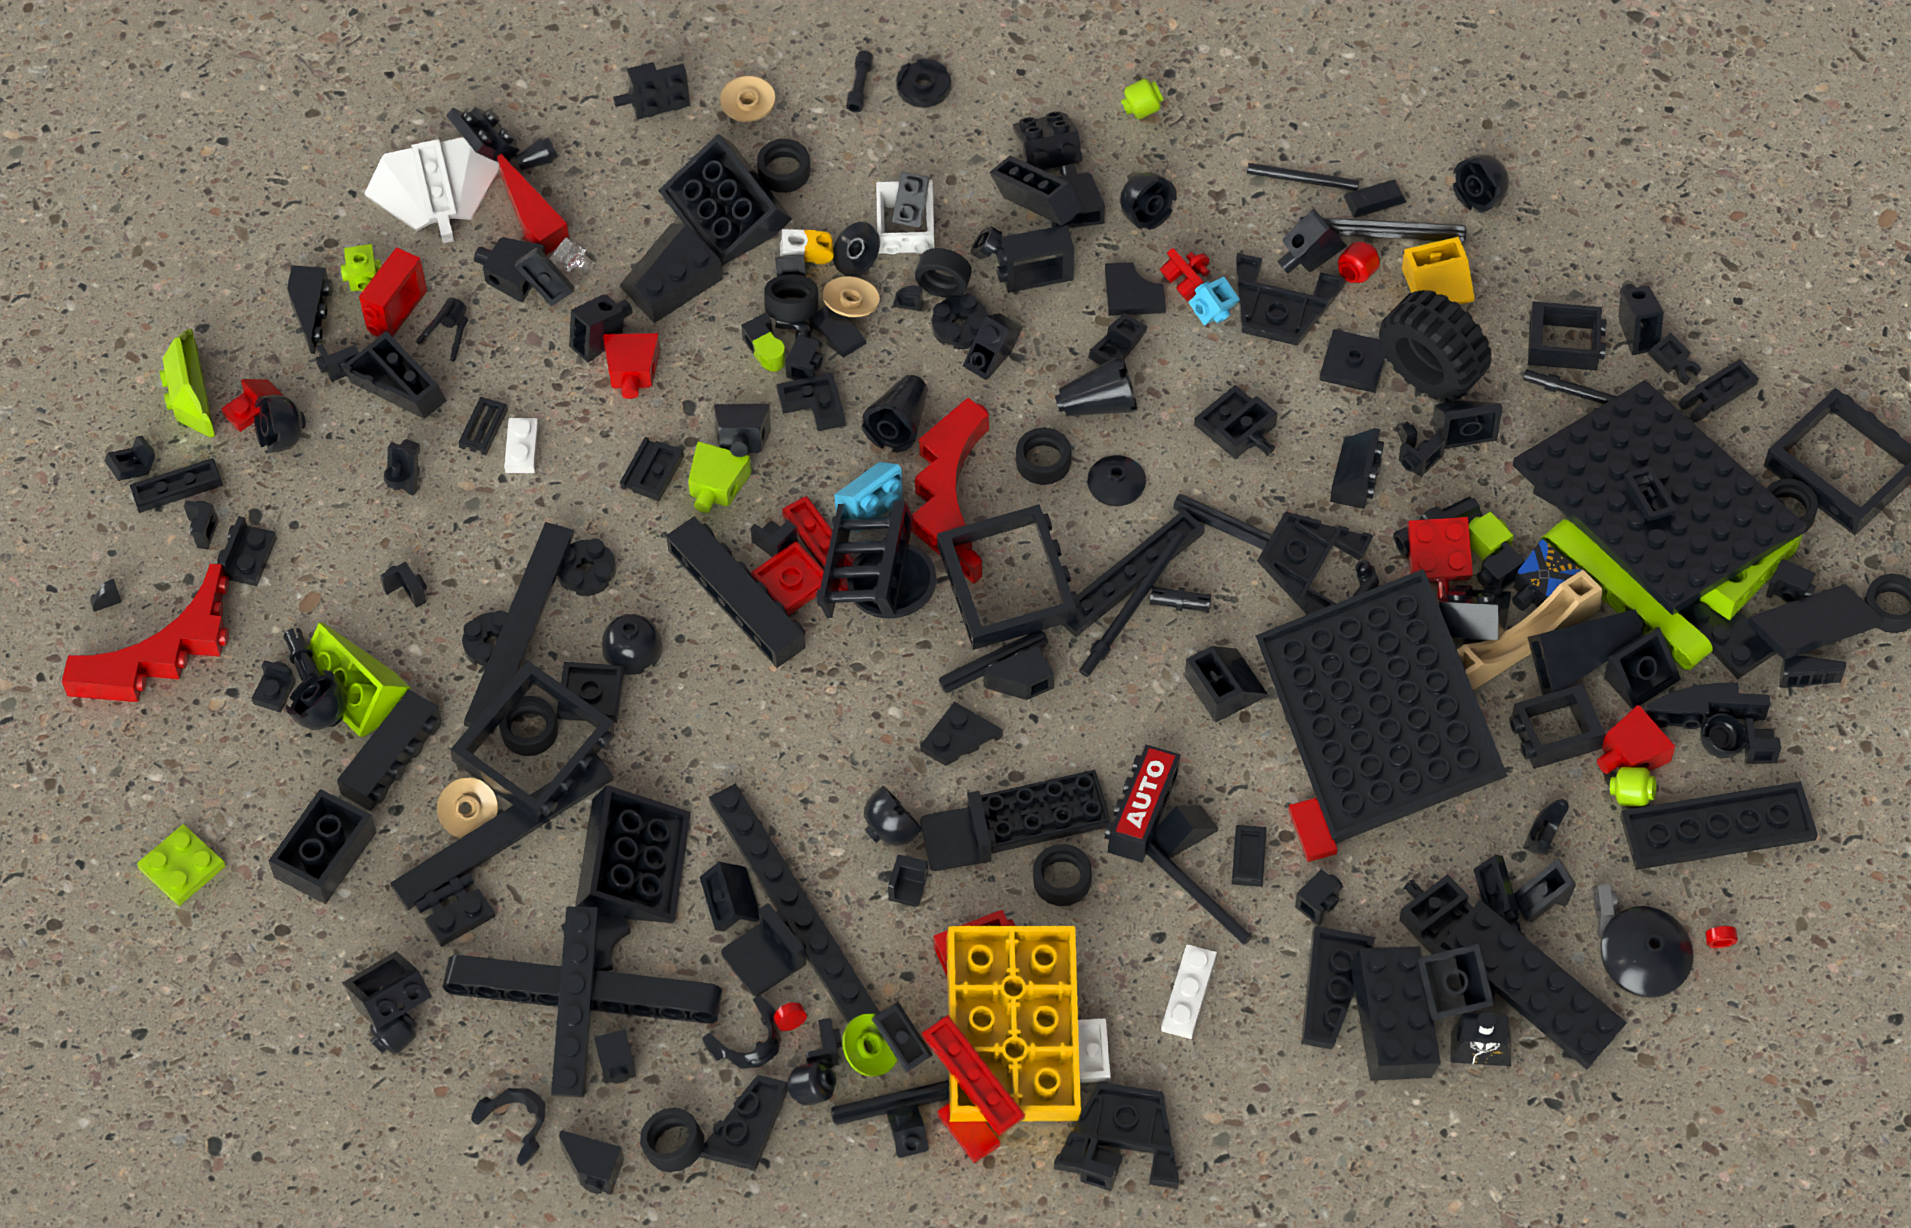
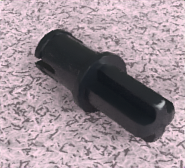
M296 628V636L294 629H289L284 633L283 637L291 653L289 659L291 663L295 664L300 679L304 681L313 674L318 677L312 660L313 652L311 648L307 647L302 630Z

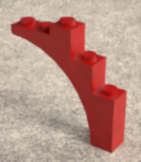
M209 564L203 584L192 602L174 621L155 635L138 644L114 652L97 655H68L62 677V684L67 696L138 702L140 692L145 691L147 677L180 679L182 668L185 669L187 667L188 654L221 657L222 648L227 646L229 641V629L225 628L222 619L223 602H221L223 594L228 592L229 578L225 576L222 565Z

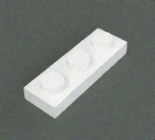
M1186 945L1161 1026L1162 1032L1192 1039L1216 961L1217 952Z

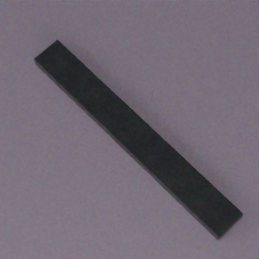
M545 522L464 719V726L470 727L519 671L574 536L572 529Z
M596 755V761L587 772L582 771L576 778L577 783L572 791L567 795L563 793L557 801L558 805L554 812L544 816L539 823L513 805L390 883L392 889L407 910L415 906L414 903L424 898L423 894L430 890L435 892L447 885L448 880L455 876L459 878L612 782L613 775L599 756ZM550 783L535 791L530 796L534 799H537Z

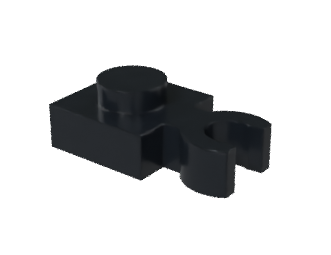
M1669 333L1653 346L1648 353L1667 374L1675 370L1679 381L1684 385H1687L1691 379L1685 371H1691L1696 377L1701 371V367L1696 362L1687 360L1691 352L1672 333Z

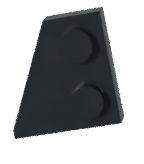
M954 701L922 742L920 751L946 766L958 760L962 755L971 754L979 750V745L993 738L995 741L999 740L1003 736V729Z

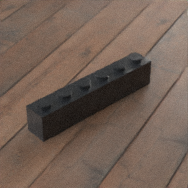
M694 516L666 535L668 551L776 668L805 649V631L801 624L796 620L792 621L787 616L784 606L779 601L774 602L769 597V593L763 583L760 581L755 582L750 576L746 565L741 561L738 563L732 557L729 547L724 542L719 543L714 538L713 531L706 523L701 524Z

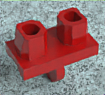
M1172 248L1166 253L1170 259L1159 270L1169 283L1174 282L1183 274L1186 279L1175 288L1187 302L1196 295L1195 289L1204 283L1197 274L1200 273L1203 277L1209 275L1210 271L1207 269L1210 260L1204 253L1196 256L1193 252H1190L1186 256L1190 261L1187 264L1175 249Z

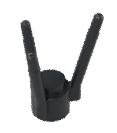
M448 298L437 316L417 338L416 343L420 344L439 323L448 328H453L457 325L458 328L450 356V361L454 362L459 350L464 327L468 322V318L464 316L467 311L466 305L456 298Z

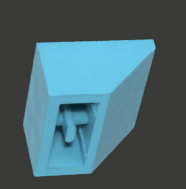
M878 462L834 494L835 510L837 511L838 504H844L850 518L880 517L888 510L891 511L894 501L903 500L901 467L898 464Z

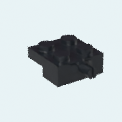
M654 62L627 68L629 93L613 96L616 108L632 104L637 120L690 106L684 63L656 70Z
M1236 385L1194 418V425L1235 460L1246 450L1254 446L1258 447L1266 456H1269L1275 449V446L1267 441L1264 436L1276 426L1277 412L1257 395L1252 399Z
M1448 874L1426 891H1423L1412 879L1410 883L1408 882L1404 886V890L1414 900L1401 909L1399 921L1431 954L1444 952L1445 950L1440 945L1473 908L1468 902L1469 895Z

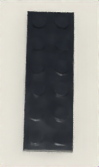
M1801 781L1621 810L1620 814L1635 870L1816 841L1818 836Z
M1481 900L1440 945L1445 951L1480 943L1491 989L1586 1070L1627 1024L1626 1021Z

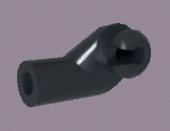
M776 320L775 324L776 328L796 330V339L798 335L809 338L811 337V331H813L812 325L806 320L791 323Z
M1367 560L1359 561L1355 566L1360 587L1353 594V597L1379 586V579L1374 566Z

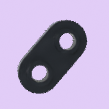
M992 226L983 229L975 239L970 254L979 259L989 257L992 253L997 254L996 250L1001 249L1002 232Z

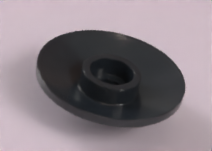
M856 222L841 232L833 249V262L840 273L846 276H857L872 266L880 249V237L876 228L866 222Z
M1113 455L1098 460L1091 467L1087 477V484L1090 493L1101 503L1110 506H1124L1136 501L1142 495L1146 485V477L1142 467L1136 461L1125 456ZM1114 474H1119V475H1121V476H1119V477H1114L1113 475H1114Z

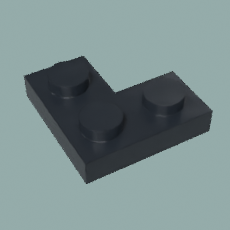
M833 373L776 384L783 414L811 408L817 431L846 426Z

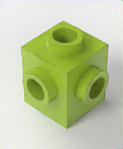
M372 244L344 248L346 264L341 265L343 282L349 281L351 292L363 291L382 266L381 260L375 259Z

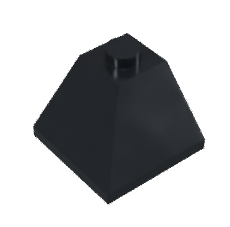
M1465 400L1445 401L1434 405L1432 423L1435 433L1445 439L1444 449L1497 441L1502 405L1501 403Z

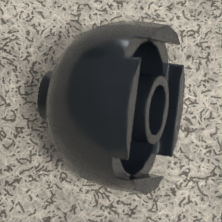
M1482 154L1471 156L1459 162L1453 170V175L1456 174L1453 190L1458 200L1469 210L1474 207L1476 210H1480L1478 212L1483 213L1501 203L1508 192V173L1504 165L1492 156Z
M1153 172L1138 173L1130 178L1121 191L1120 206L1122 213L1139 229H1155L1162 225L1173 211L1170 208L1172 200L1176 201L1177 199L1176 188L1168 179Z
M267 395L258 397L254 408L260 407L259 416H254V425L259 445L261 447L266 445L268 448L265 453L284 451L296 445L301 436L302 429L306 426L304 413L299 412L297 405L285 396Z
M624 614L615 618L606 627L602 637L603 656L610 665H623L625 675L641 674L645 672V668H648L650 665L654 666L658 662L662 654L661 636L655 624L648 618L638 614Z
M323 670L322 672L325 675L319 678L315 674L309 676L298 685L289 697L293 703L291 707L286 705V710L295 722L302 727L311 730H321L334 727L343 719V713L346 710L348 701L347 692L340 679L329 670Z
M884 785L868 798L864 807V818L869 826L864 830L876 843L882 840L889 846L905 845L915 839L923 830L913 816L904 809L900 801Z

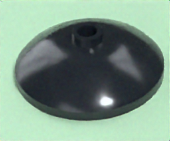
M911 544L908 545L894 616H883L880 608L874 601L854 602L855 605L869 615L887 619L904 617L918 611L930 600L936 588L937 577L932 560L918 547ZM883 553L860 554L851 566L878 565L879 562H882ZM879 577L847 578L848 590L873 589L877 586Z
M1636 906L1625 909L1612 918L1602 934L1600 953L1605 970L1618 986L1631 994L1647 998L1665 996L1679 988L1690 974L1693 964V947L1689 935L1677 919L1661 909L1649 906ZM1649 941H1654L1657 944V949L1650 947Z

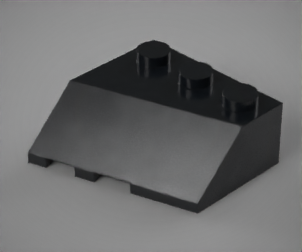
M671 223L622 281L620 287L650 320L656 323L721 281V261L687 224Z

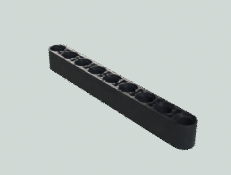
M452 955L448 958L442 988L447 993L458 996L558 1007L561 966ZM594 970L591 1011L712 1024L718 1021L723 990L721 987L711 983Z

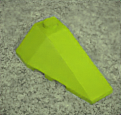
M318 623L308 645V648H311L313 652L312 658L321 675H325L322 672L323 670H329L340 679L348 696L346 710L343 713V721L359 737H365L381 725L411 687L393 670L325 623Z

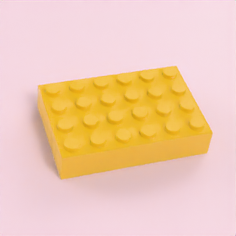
M948 926L947 988L949 1017L1023 1111L1025 1118L1022 1121H1078L1081 1112L1075 926ZM949 1072L950 1122L987 1121Z

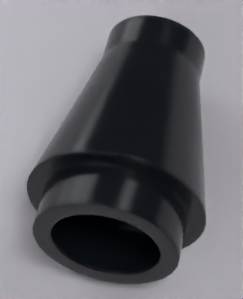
M549 137L543 140L539 138L521 153L515 155L521 171L553 163L552 160L558 157Z

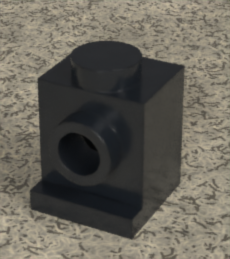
M798 335L785 361L787 378L799 380L815 376V370L818 371L821 368L824 357L820 351L823 345L818 339Z
M1505 541L1501 544L1499 553H1492L1484 559L1482 569L1477 573V579L1483 587L1498 586L1504 590L1515 582L1516 573L1525 560Z
M1782 559L1770 580L1766 597L1772 598L1773 595H1776L1790 603L1813 595L1817 587L1812 584L1815 572Z
M1321 869L1297 892L1295 908L1319 926L1323 922L1324 912H1331L1340 900L1338 897L1339 891L1343 888L1342 882L1336 876L1328 875Z

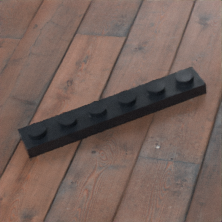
M1182 510L1077 595L1080 608L1076 610V620L1062 624V626L1073 636L1077 637L1139 586L1176 532L1182 533L1186 539L1172 559L1204 534L1205 527L1186 510Z
M566 906L551 1087L552 1096L584 1098L599 920V909L594 907Z

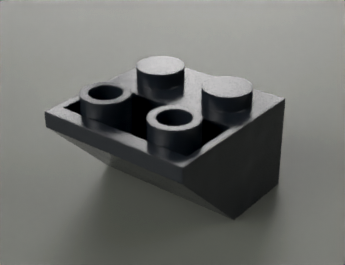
M1373 428L1344 438L1332 484L1330 502L1365 509L1367 498L1373 499L1376 487L1375 481L1380 472L1384 442L1379 441L1381 429Z
M1471 585L1454 586L1439 601V608L1451 637L1499 640L1505 633L1511 591H1502V587L1487 586L1484 587V590L1472 589Z
M1211 646L1186 658L1185 678L1215 722L1268 697V693L1237 648Z

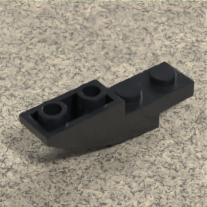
M1739 683L1703 684L1677 690L1647 704L1646 713L1659 728L1677 726L1686 729L1701 728L1702 724L1711 715L1719 713L1729 714L1736 719L1746 720V718H1753V722L1766 720L1770 707V695L1739 693Z

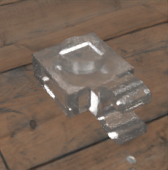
M566 237L549 258L556 267L568 272L577 266L582 271L589 273L595 265L585 258L584 253L586 249L580 243Z

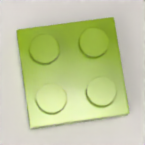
M184 824L137 863L139 870L178 906L182 905L226 867L224 861Z

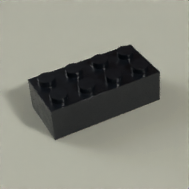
M1420 946L1360 948L1351 962L1370 1081L1432 1078L1441 1064L1434 1021L1431 1018L1417 959L1422 957Z

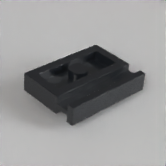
M645 437L620 481L621 488L624 490L628 488L633 490V493L660 501L684 457L683 449L659 441L655 443Z

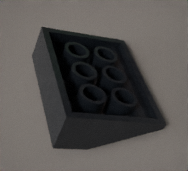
M717 134L658 190L682 223L687 224L721 261V266L772 239L792 220L735 145L720 134Z
M606 785L592 799L575 907H594L599 909V913L625 915L626 919L673 923L676 916L690 812Z

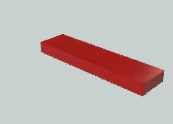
M805 496L783 508L782 515L797 527L798 537L824 570L832 529L810 499ZM851 554L845 555L843 566L852 565L854 558ZM841 578L838 591L848 590L847 578Z
M946 1015L922 1032L924 1040L999 1137L1025 1118L1023 1111L949 1015Z

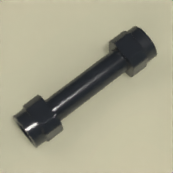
M859 51L855 59L856 75L853 89L848 93L846 108L854 113L861 112L864 107L865 95L863 90L867 72L871 71L873 64V54L869 51Z

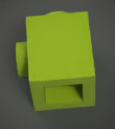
M1491 511L1483 517L1478 516L1468 524L1470 548L1483 561L1490 554L1499 553L1501 544L1505 541L1512 547L1514 535L1509 531L1506 523L1502 519H1497Z

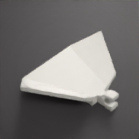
M464 137L439 142V139L413 144L410 149L383 155L366 189L365 196L415 231L438 222L443 244L453 242L454 239L449 220L473 219L499 173L498 162L476 153Z

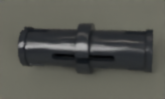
M1152 586L1150 605L1174 607L1176 611L1181 612L1182 609L1209 613L1211 594L1189 592L1179 587V590Z

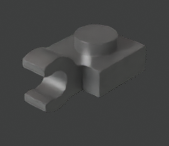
M1610 884L1592 887L1595 913L1599 922L1597 933L1600 939L1607 924L1613 918L1614 909L1618 907L1615 890L1611 891Z

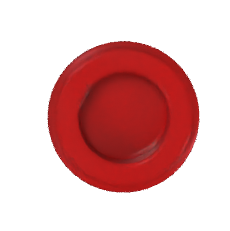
M1732 926L1715 927L1705 932L1706 943L1711 948L1729 947L1738 941L1737 929Z
M790 1002L781 1006L775 1012L773 1018L779 1030L791 1031L805 1022L807 1014L802 1004Z

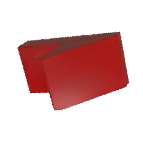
M242 379L241 383L244 393L221 408L223 416L239 432H242L254 423V416H259L260 407L254 408L258 397L267 395L284 396L268 379Z

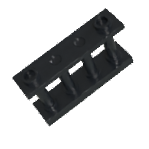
M894 501L892 513L888 517L850 518L844 504H838L836 516H833L831 522L832 535L821 588L816 593L817 604L821 606L827 618H833L836 603L874 601L880 608L883 616L895 615L914 519L905 501ZM888 529L887 538H884L883 541L848 542L851 530ZM883 553L882 562H879L878 565L843 566L846 554ZM879 577L877 586L873 589L838 591L841 578Z

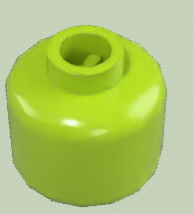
M1146 78L1127 86L1124 89L1125 98L1121 100L1127 115L1133 113L1137 119H1143L1157 112L1161 108L1160 102L1164 101L1155 81L1150 82Z
M1622 767L1618 770L1616 777H1611L1610 794L1616 796L1620 806L1646 807L1650 800H1655L1657 790L1656 777L1651 776L1647 768Z

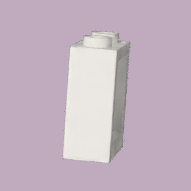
M899 181L876 182L877 231L880 237L878 254L913 252L921 254L928 249L934 248L933 181H929L925 202L927 232L885 233L884 208L895 207Z

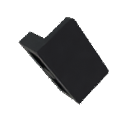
M719 861L699 877L715 930L725 932L740 919L752 922L759 921V908L746 867Z

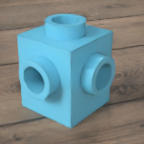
M1222 277L1211 283L1207 281L1195 289L1196 295L1188 303L1205 326L1213 321L1218 324L1231 315L1229 310L1240 299L1226 278Z

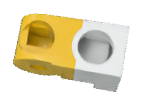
M782 229L780 256L803 254L804 262L815 264L829 263L834 257L833 237L825 231Z

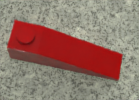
M502 154L497 156L499 172L523 231L524 241L543 245L546 255L570 241L567 223Z

